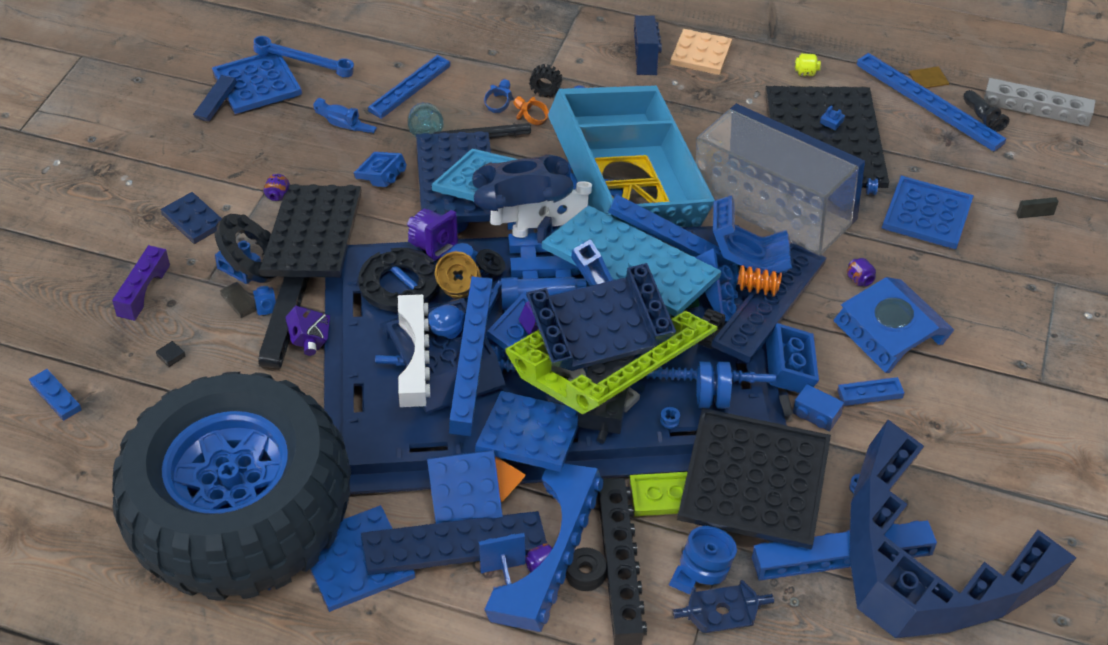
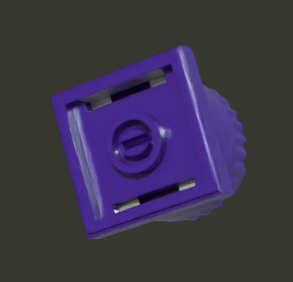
M424 208L415 217H410L407 223L409 227L408 242L425 250L426 254L433 261L458 244L457 216L455 211L450 210L441 215Z

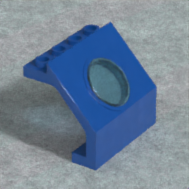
M885 277L842 303V310L833 320L885 373H890L906 352L931 337L938 345H943L954 331L901 279Z

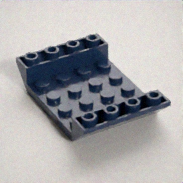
M647 263L628 267L625 278L550 296L547 287L526 292L551 364L570 371L648 352L676 334L675 327Z
M455 298L428 307V315L433 309L446 304L454 305L466 313L467 304L464 298ZM399 317L381 322L380 327L387 340L392 339L407 367L415 352V345L411 337L399 325ZM430 327L429 331H425V335L429 334V347H425V351H429L430 362L425 364V367L430 369V380H426V384H430V397H426V406H422L426 414L452 405L463 329L453 339L436 335L431 331ZM486 336L477 396L505 387L497 355Z

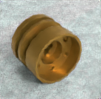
M454 251L445 254L439 259L435 267L437 283L452 298H467L469 296L471 276L481 277L480 270L474 260L464 252ZM457 274L462 275L463 279H457L455 276Z

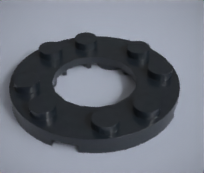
M228 214L216 224L217 231L214 235L216 244L225 260L237 272L240 270L243 274L248 275L247 278L252 281L268 283L274 280L276 276H260L262 262H256L248 258L236 242V233H244L249 239L257 241L255 244L262 248V255H265L271 233L244 214Z
M391 248L390 252L374 254L362 265L358 276L359 288L366 301L379 309L395 313L398 312L399 295H423L424 303H428L436 294L439 284L435 278L436 266L432 258L421 251L411 248ZM392 267L408 268L414 271L419 278L418 285L414 286L413 290H405L401 294L386 291L385 288L381 287L379 281L381 276L386 271L392 269Z

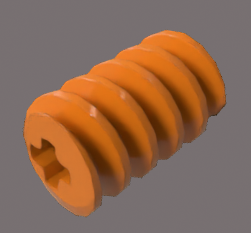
M741 265L737 284L740 285L741 291H743L745 286H748V292H751L753 287H755L757 294H759L761 289L764 290V295H767L769 290H771L772 297H774L779 290L782 273L780 272L777 277L776 271H772L769 275L768 270L765 269L761 274L760 268H756L753 273L752 267L749 266L745 271L744 265Z

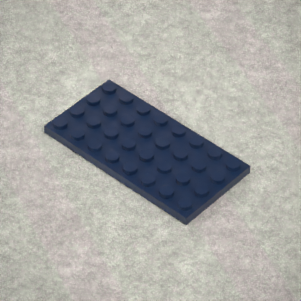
M478 131L475 133L442 132L439 134H416L421 210L425 208L441 215L450 210L455 211L457 223L490 221L491 210L479 208L474 201L432 191V183L471 149L491 153L489 133Z

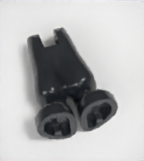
M967 90L964 93L965 103L975 111L976 115L982 119L987 127L995 132H999L1008 126L1010 119L1007 115L1001 114L1000 108L996 106L991 107L980 95L972 90Z

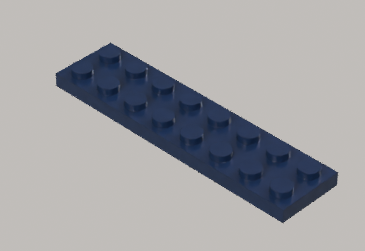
M539 511L503 515V517L499 518L484 517L361 533L367 575L480 561V541L505 537L511 534L524 533L525 555L528 554L530 549L547 543Z

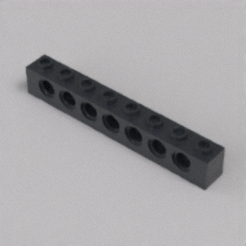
M625 478L603 479V488L598 492L604 556L607 563L606 575L614 645H642L643 636L647 635V623L642 621L641 616L645 614L644 601L639 600V595H642V583L637 581V575H640L639 561H635L634 556H637V543L632 541V537H635V525L630 523V518H633L632 505H628V500L631 499L630 487H626Z

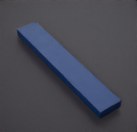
M436 55L368 106V112L382 119L451 66L450 61Z

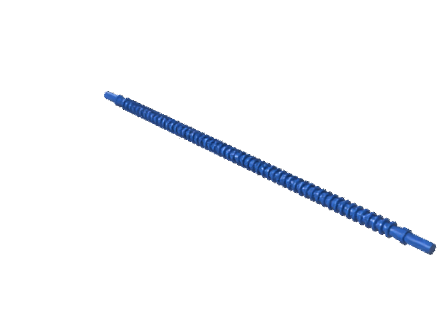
M376 355L375 357L376 364L405 365L400 355ZM503 359L498 361L501 372L503 370L515 372L516 369L509 359L506 362ZM588 367L583 368L585 373L587 374ZM660 367L646 375L647 379L659 377L660 380L662 377H665L666 380L669 377L671 380L683 378L684 381L689 378L690 381L692 379L697 381V369L696 371L693 368L681 370L679 367L678 370H675L674 367L672 369H668V367L662 369ZM735 370L731 372L733 383L735 381L739 383L742 381L750 383H776V374L742 373L741 370L739 373H736Z

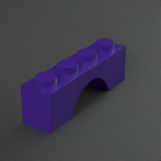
M147 246L112 300L117 317L136 320L144 307L145 293L150 281L154 277L162 279L170 267L166 249Z

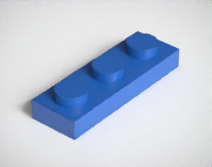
M48 369L29 379L32 387L63 421L82 410L80 404Z
M898 377L841 384L837 388L844 406L901 399L904 397V390Z

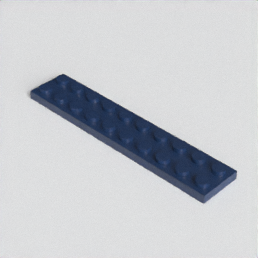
M791 243L792 268L782 273L779 290L776 295L772 297L771 290H769L767 295H764L763 289L757 294L756 288H754L713 339L711 347L736 357L741 361L750 363L772 334L775 325L782 321L823 267L827 257Z

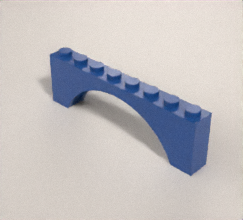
M564 464L561 472L545 469L542 476L545 489L557 500L562 511V524L558 539L546 559L529 575L511 585L492 591L484 609L491 623L542 632L544 624H547L551 607L557 601L560 585L565 581L568 565L572 564L575 548L580 544L582 531L588 525V516L591 509H594L596 505L597 494L603 488V479L598 468Z

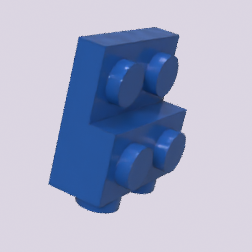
M373 152L353 174L356 179L370 180L372 186L387 187L395 182L396 176L406 170L407 164L402 153Z

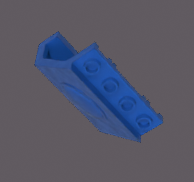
M732 195L713 201V233L723 258L736 264L744 265L745 268L750 266L753 271L756 268H760L761 274L765 269L768 270L770 275L772 271L780 274V272L785 273L792 268L790 239L787 230L766 237H760L735 225V204Z

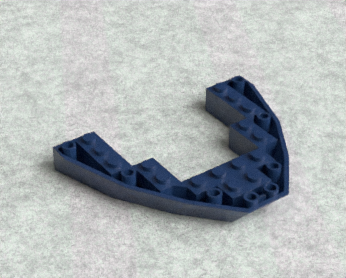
M887 420L868 446L851 500L849 557L856 606L859 611L894 638L950 633L1002 618L1058 582L1077 557L1040 530H1037L1026 542L1003 575L986 562H983L960 593L884 535L908 505L892 493L891 489L924 448L923 444L893 422Z

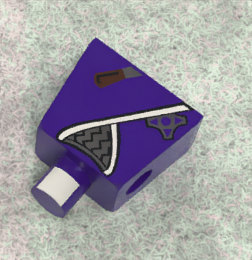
M295 306L286 316L291 343L304 347L305 355H315L316 350H319L328 339L330 315Z

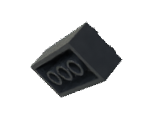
M635 355L590 366L587 369L586 377L598 385L605 378L633 362ZM630 386L585 414L578 412V427L620 434Z

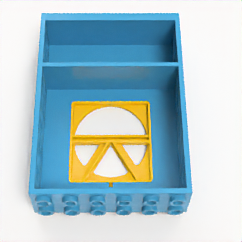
M657 86L558 89L548 117L577 181H585L592 184V192L588 195L589 206L643 231L608 213L614 198L609 189L624 188L622 197L629 200L631 188H633L649 202L637 205L677 226L699 227L703 224L715 200ZM613 162H628L643 169L651 178L605 181L602 174L604 168ZM656 186L657 199L651 197L641 187Z

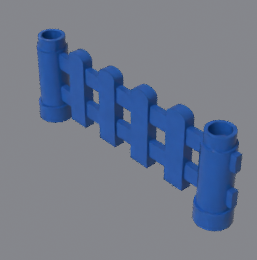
M567 162L569 165V172L565 176L570 178L571 166L570 163ZM563 205L558 207L557 213L563 214L567 208H563ZM508 222V230H512L516 222ZM552 226V233L558 230L561 226ZM528 228V236L523 238L509 234V252L521 253V258H510L511 277L501 278L502 310H507L522 293L526 295V292L547 287L550 296L587 287L586 279L571 277L581 273L578 267L554 254L553 256L536 257V252H548L541 248V243H537V233H534V229L537 228ZM554 276H556V278H538V277H554Z

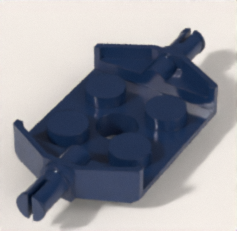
M740 580V584L736 586L696 592V587H693L688 606L672 609L674 619L687 617L702 633L753 626L758 609H760L761 605L774 604L773 594L757 595L743 580ZM724 607L729 612L727 614H720L716 609Z

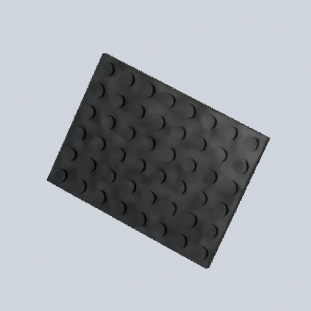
M766 86L765 94L769 118L865 160L862 188H866L868 178H871L872 181L878 179V188L889 187V178L870 87ZM830 106H833L832 110L834 111L840 109L841 114L845 115L844 121L836 130L820 124L821 117Z

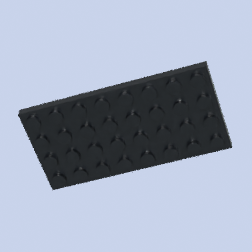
M316 184L290 185L287 192L284 193L260 267V276L341 277L362 193L361 186H336L333 184L328 186H318Z

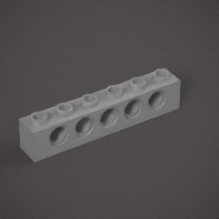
M989 78L984 96V101L990 106L1088 127L1095 106V100L993 78Z

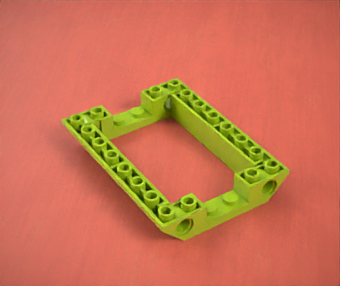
M687 311L680 313L674 318L670 317L676 330L675 335L605 378L598 385L591 382V379L584 375L569 381L553 372L551 361L539 330L509 346L505 351L523 380L579 413L585 414L717 331V326Z

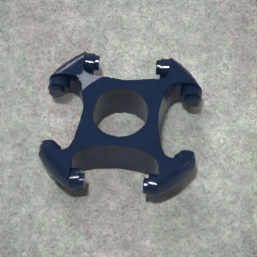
M549 154L501 163L490 162L473 173L472 183L475 187L479 188L474 194V202L479 208L491 211H498V209L504 207L540 203L546 200L547 202H558L569 196L573 191L574 185L572 180L565 176L569 172V165L562 157Z

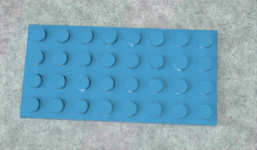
M589 205L542 241V249L576 265L571 258L572 250L591 239L601 254L613 280L625 278L628 267L647 263L668 313L675 317L682 313L721 276V270Z

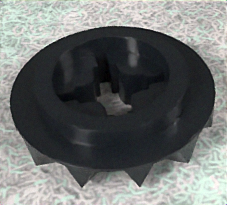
M483 249L476 255L475 263L479 265V270H483L485 274L489 273L491 277L495 275L500 276L505 271V261L495 251Z

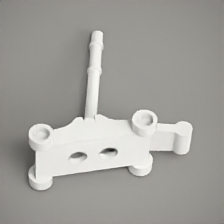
M585 181L578 182L576 189H573L569 196L555 203L553 201L547 202L546 200L540 203L504 207L498 209V211H491L490 223L492 225H501L502 223L516 222L513 225L512 234L519 238L528 236V228H537L545 216L552 218V226L564 225L588 206V195L592 192V184ZM566 205L567 210L563 214H558V207Z

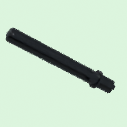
M513 123V125L437 131L433 134L442 132L475 133L482 131L488 132L489 137L511 135L516 137V135L530 134L531 125L530 123Z

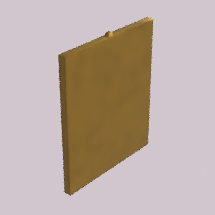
M939 66L908 71L913 81L924 88L949 85Z

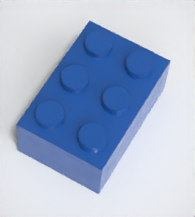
M777 323L772 334L766 340L769 374H776V383H770V385L801 393L806 384L814 387L819 381L813 333Z

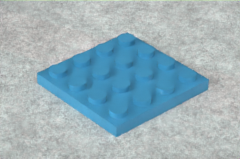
M471 149L432 183V191L474 201V194L479 188L475 187L472 183L473 173L490 162L501 163L516 159Z

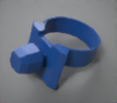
M503 79L499 87L490 85L491 89L487 91L484 97L485 105L489 111L493 113L503 112L509 106V102L514 100L509 90L511 86L509 80ZM493 93L494 96L501 95L507 97V102L501 108L493 109L488 107L487 99Z

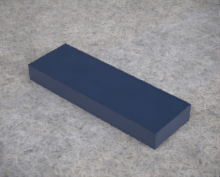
M221 75L194 112V117L209 122L237 84L236 79Z

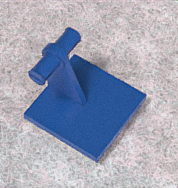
M524 533L511 534L479 542L481 573L502 569L506 585L493 587V590L512 584L508 568L526 564Z

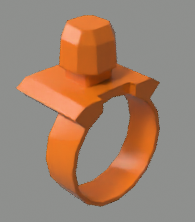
M518 96L513 101L514 106L520 109L516 119H520L524 115L529 123L542 125L548 118L549 110L547 106L541 101L535 100V97H532L526 103V100ZM532 105L537 106L543 110L545 119L536 120L528 114L527 110Z

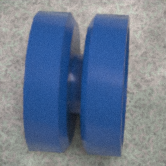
M699 361L696 382L697 407L710 408L714 395V403L718 409H729L732 392L730 362H717L713 375L711 362Z
M711 526L697 527L691 531L680 558V565L687 576L701 584H719L726 579L737 553L736 543L730 535L721 529Z

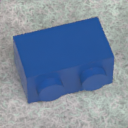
M806 384L795 399L793 414L830 432L842 414L844 402Z

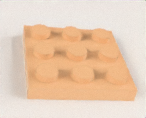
M683 29L671 57L670 65L720 75L732 45V39Z

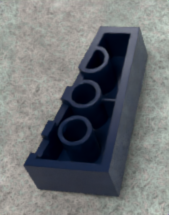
M635 15L636 75H657L658 53L662 52L660 29H658L659 24L655 21V16Z

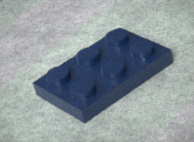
M193 192L161 209L162 215L193 244L217 231L216 224L222 219Z

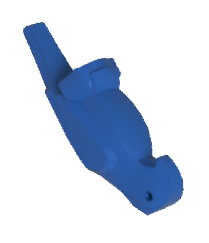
M317 98L313 104L315 112L325 117L332 125L374 133L377 129L375 126L362 123L358 119L359 112L356 108L347 109L337 104L328 105L325 102L326 100L322 98Z

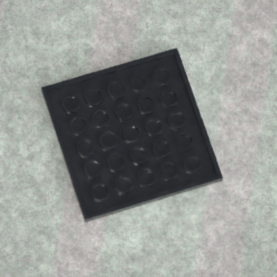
M702 408L677 520L701 526L716 527L728 532L812 550L831 435Z

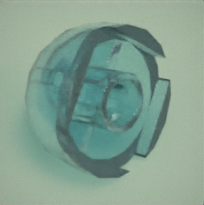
M422 102L415 105L408 114L407 123L409 130L415 137L416 134H433L434 132L441 131L443 128L441 111L431 103Z

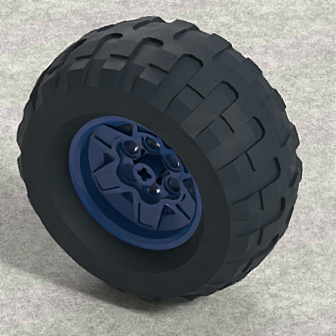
M240 371L225 372L218 376H205L195 379L190 384L167 392L154 406L147 407L138 416L137 425L126 432L120 443L121 451L119 456L115 458L112 480V493L114 495L113 513L129 550L137 557L139 563L165 583L167 582L184 594L193 596L201 593L209 600H226L228 596L241 595L242 599L260 596V591L273 586L277 590L291 583V577L298 572H307L319 561L318 556L322 549L330 548L335 541L340 522L344 520L350 498L349 482L351 468L343 437L333 424L332 418L311 395H306L302 392L299 386L287 380L275 381L272 375L255 372L249 375L241 374ZM192 492H198L194 496V498H192Z

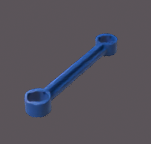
M258 36L254 39L253 50L259 55L274 53L336 70V74L343 78L353 75L354 63L350 59L343 58L336 61L271 43L270 38L266 36Z

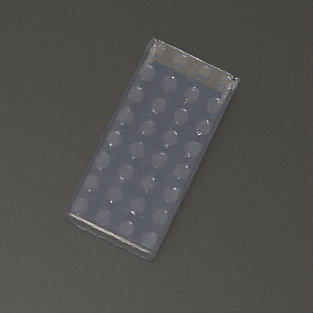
M737 103L696 137V164L714 200L732 195L736 216L773 234L787 230L790 242L819 256L858 219L865 160Z

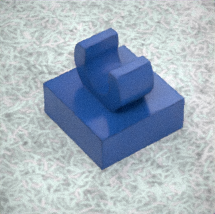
M830 106L821 117L820 124L836 130L844 121L845 115L841 114L840 109L834 111L832 110L833 106Z

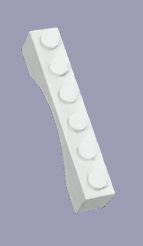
M423 295L398 296L399 325L408 333L415 345V352L411 362L398 376L400 407L426 406V397H430V384H426V380H430V369L425 367V364L430 363L429 351H425V347H429V334L425 335V331H429L428 319H424V316L428 315V303H424Z

